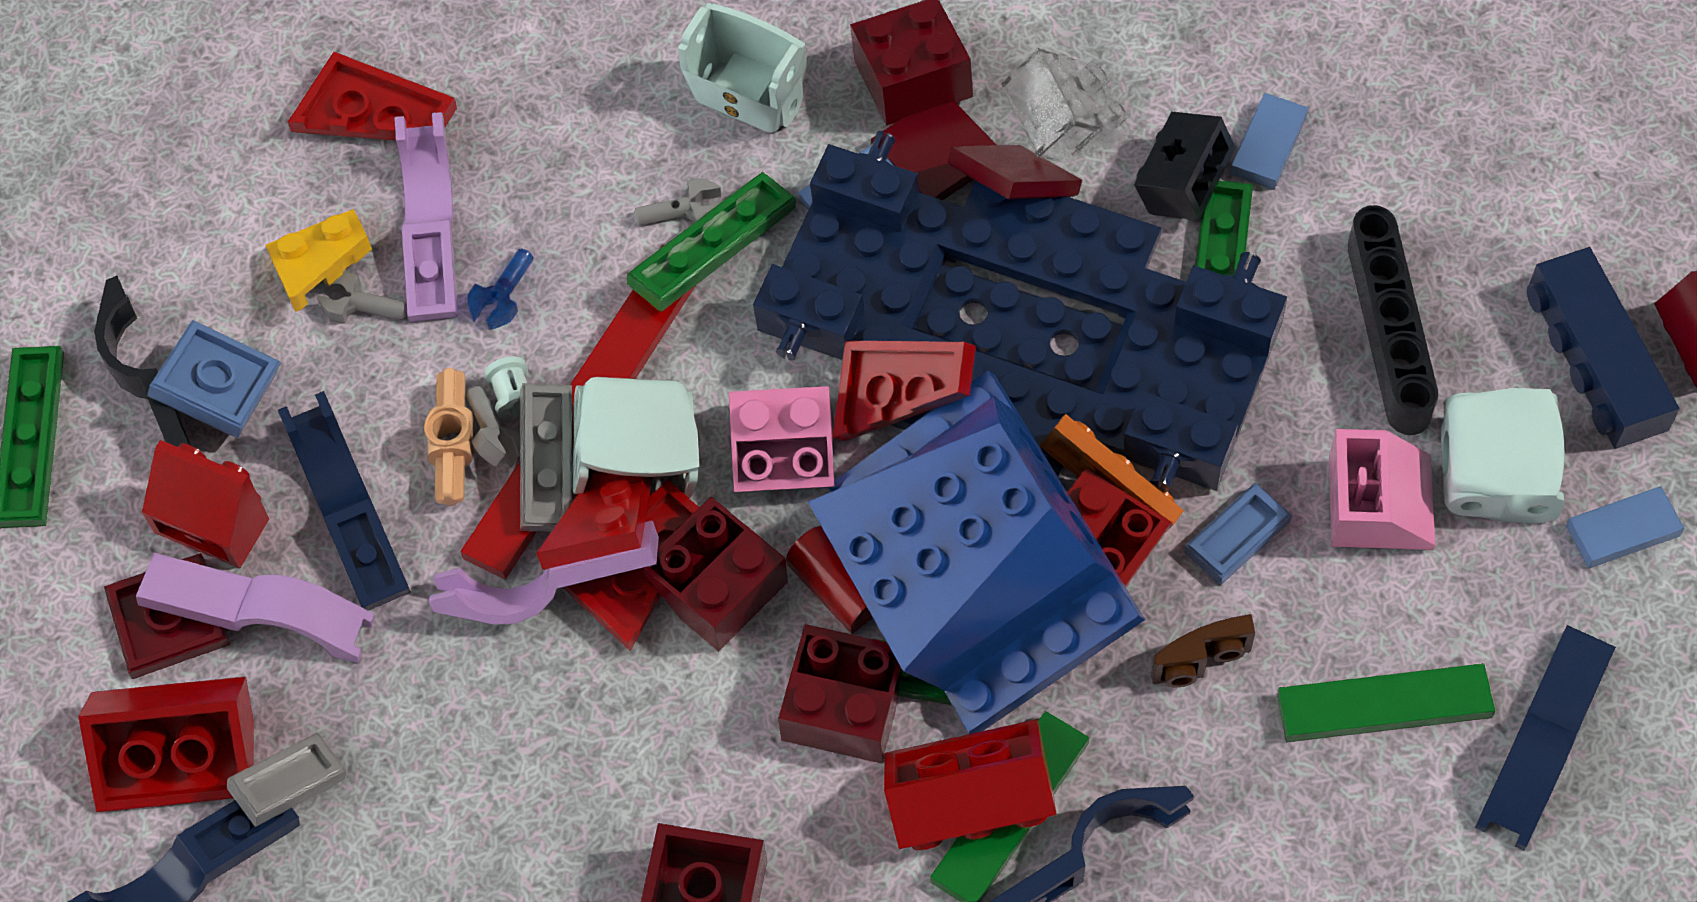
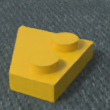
M354 209L330 216L322 222L300 231L286 234L278 240L265 244L295 312L302 310L308 305L305 295L323 280L325 284L330 286L343 275L347 267L357 263L372 250L369 239Z

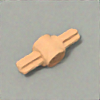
M445 368L444 371L436 375V407L429 411L424 423V431L428 440L427 459L429 463L435 466V500L437 503L446 504L447 506H456L457 503L463 502L465 497V466L472 462L475 452L471 442L474 438L473 413L465 407L466 376L463 371L454 370V368ZM449 433H460L452 440H441Z

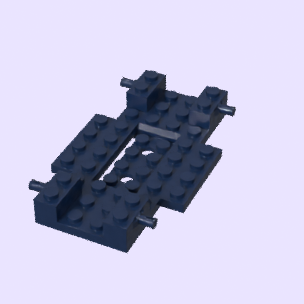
M878 131L868 154L855 153L831 144L827 145L810 182L812 204L782 267L775 264L771 265L753 303L757 330L782 339L779 347L776 349V353L780 357L785 359L787 355L788 360L793 361L796 359L800 346L843 360L845 341L966 342L976 346L972 381L988 370L993 373L1038 446L1063 416L1067 414L1074 421L1088 426L1093 431L1096 439L1113 453L1120 454L1129 461L1155 469L1150 483L1157 489L1164 473H1166L1162 481L1161 491H1170L1174 477L1215 491L1218 490L1282 326L1288 297L1258 287L1252 283L1258 265L1261 262L1259 256L1253 254L1246 269L1250 252H1242L1233 276L1221 275L1193 265L1186 282L1147 269L1161 237V227L1068 196L1060 198L1007 199L976 180L964 207L920 193L918 173L891 165L886 161L896 141L890 133H887L885 136L884 131ZM946 260L953 263L960 260L1116 313L1119 317L1125 318V321L1121 325L1110 321L1102 313L1095 312L1089 314L1065 306L1055 297L1042 298L1018 290L1013 283H997L974 275L966 267L957 266L953 268L945 265ZM978 303L984 306L988 313L987 317L979 324L964 322L960 317V311L965 305ZM1060 334H1069L1078 341L1079 346L1071 355H1059L1051 349L1050 343L1052 339ZM932 410L891 424V426L905 430ZM1040 447L1060 480L1065 467Z

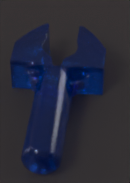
M522 248L518 249L494 285L485 288L474 284L467 294L468 308L473 322L481 314L482 308L493 304L495 301H497V307L486 320L489 330L504 326L513 320L518 312L516 302L510 300V295L533 262L534 257L531 252Z

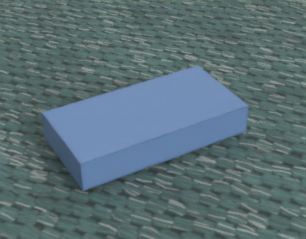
M1264 93L1232 163L1230 174L1275 190L1307 118L1309 107Z
M1254 483L1185 546L1184 553L1216 582L1222 585L1289 524L1292 515Z
M1661 486L1571 517L1566 524L1589 569L1680 537L1685 529Z

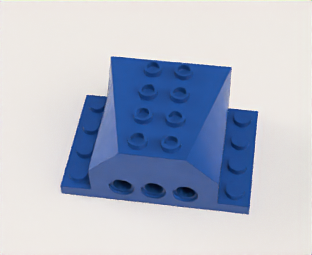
M989 370L971 382L970 396L933 409L834 480L835 487H828L831 491L830 493L808 501L902 670L944 690L969 734L986 730L1145 621L1141 611L1002 385Z

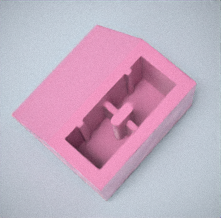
M829 386L729 392L734 492L835 487Z
M1336 429L1329 454L1331 547L1434 550L1435 529L1431 455L1388 430Z

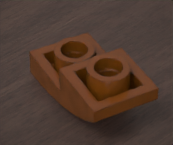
M1252 614L1213 622L1197 628L1165 646L1154 655L1151 671L1152 684L1166 683L1168 687L1172 688L1189 686L1195 683L1198 678H1204L1208 658L1214 657V660L1217 662H1230L1240 659L1245 653L1251 652L1255 637Z

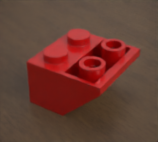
M162 440L158 442L154 450L142 513L152 531L157 535L241 568L269 521V517L261 502V496L256 492L250 480V474L233 462L224 461L221 465L211 461L200 450L189 444L180 443L177 447Z
M1085 468L1067 493L1121 581L1127 587L1170 528L1172 522Z

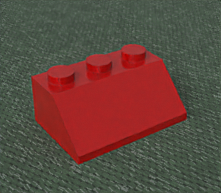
M246 676L95 691L90 693L78 715L96 812L233 799V796L227 789L228 778L254 765V720Z
M1038 719L885 753L884 793L899 849L912 847L914 850H928L940 845L945 839L963 835L967 839H978L990 835L995 831V828L1014 824L1022 828L1033 827L1045 822L1047 817L1057 815Z

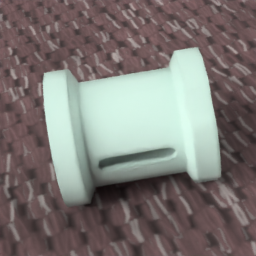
M511 356L498 359L490 363L484 371L486 383L493 386L498 401L495 406L497 417L505 421L520 419V388L522 383H527L525 376L528 372L526 362L521 357Z

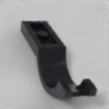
M118 276L109 278L105 281L94 329L97 351L120 388L138 398L148 399L165 442L177 447L180 443L191 445L176 409L147 396L150 384L158 373L157 368L137 369L124 365L117 359V345L125 329L138 318Z

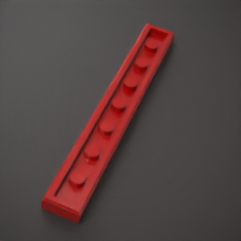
M696 286L662 312L651 305L635 290L631 291L570 384L572 385V449L574 442L573 402L576 386H584L590 378L594 377L636 379ZM520 461L460 551L464 560L506 580L537 532L520 531Z

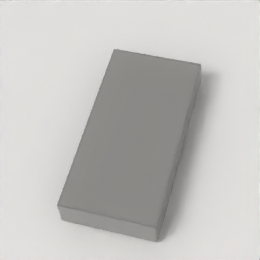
M317 732L229 777L227 789L256 827L338 784L345 779L346 769Z

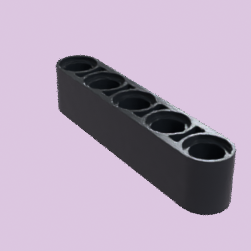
M1369 205L1361 208L1353 219L1348 239L1349 259L1387 420L1390 426L1397 432L1404 435H1416L1426 430L1431 422L1438 401V388L1397 221L1388 209L1378 205ZM1365 234H1372L1377 236L1378 238H1370L1367 237ZM1374 275H1382L1387 277L1389 280H1381L1376 278ZM1384 317H1394L1400 322H1390ZM1393 359L1406 360L1410 365L1398 364ZM1403 402H1414L1418 404L1421 408L1412 409L1410 407H1407Z

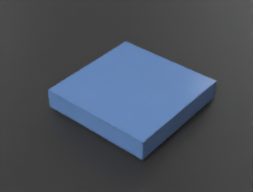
M192 320L150 384L147 396L238 438L275 378L281 361Z

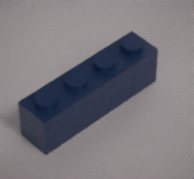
M1591 247L1536 264L1527 287L1528 301L1532 309L1536 313L1541 312L1549 326L1548 335L1552 347L1557 353L1563 352L1569 363L1570 377L1574 388L1580 394L1585 393L1593 408L1592 418L1598 432L1601 435L1607 434L1614 449L1668 432L1680 408Z

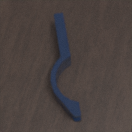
M322 391L315 394L319 404L318 407L291 417L287 406L278 409V413L307 477L362 608L369 611L409 594L411 591L326 394Z
M1566 626L1511 750L1476 823V829L1485 832L1490 821L1519 834L1515 847L1525 851L1565 765L1580 726L1616 648L1615 646L1571 626Z
M1187 786L1120 789L1099 797L1081 814L1072 835L1070 851L989 902L1055 901L1083 883L1086 865L1082 850L1095 829L1111 819L1131 815L1152 819L1163 827L1169 828L1190 814L1191 810L1186 804L1194 799V795Z
M236 800L178 834L173 846L165 856L149 871L134 881L109 892L92 893L86 890L68 902H193L203 892L209 882L300 826L299 816L293 808H290L255 827Z

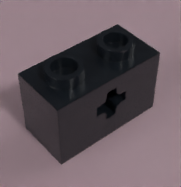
M1171 111L1162 130L1157 133L1154 146L1144 166L1138 170L1134 183L1149 214L1200 220L1236 148L1221 116Z

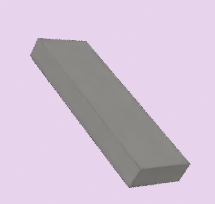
M522 383L520 388V531L552 532L573 502L572 385Z

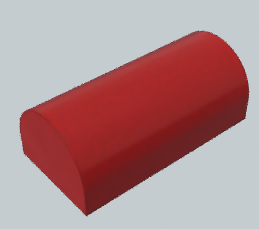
M822 526L814 527L804 533L789 549L786 556L787 566L842 625L853 634L873 617Z

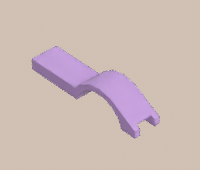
M442 112L432 113L433 126L407 128L404 116L394 117L396 143L402 168L405 198L402 240L407 317L410 322L458 317L452 235L453 196Z
M653 520L645 522L641 548L549 568L531 583L511 589L486 586L471 579L461 568L434 574L433 579L437 590L445 592L431 595L429 603L432 611L493 625L519 623L539 614L554 598L557 588L655 565L657 562L659 537Z
M158 553L153 554L136 594L139 606L234 631H239L243 626L252 624L274 625L290 629L311 638L323 646L332 657L359 663L362 655L361 649L354 646L361 625L372 627L374 621V613L322 586L299 578L282 575H259L249 578Z

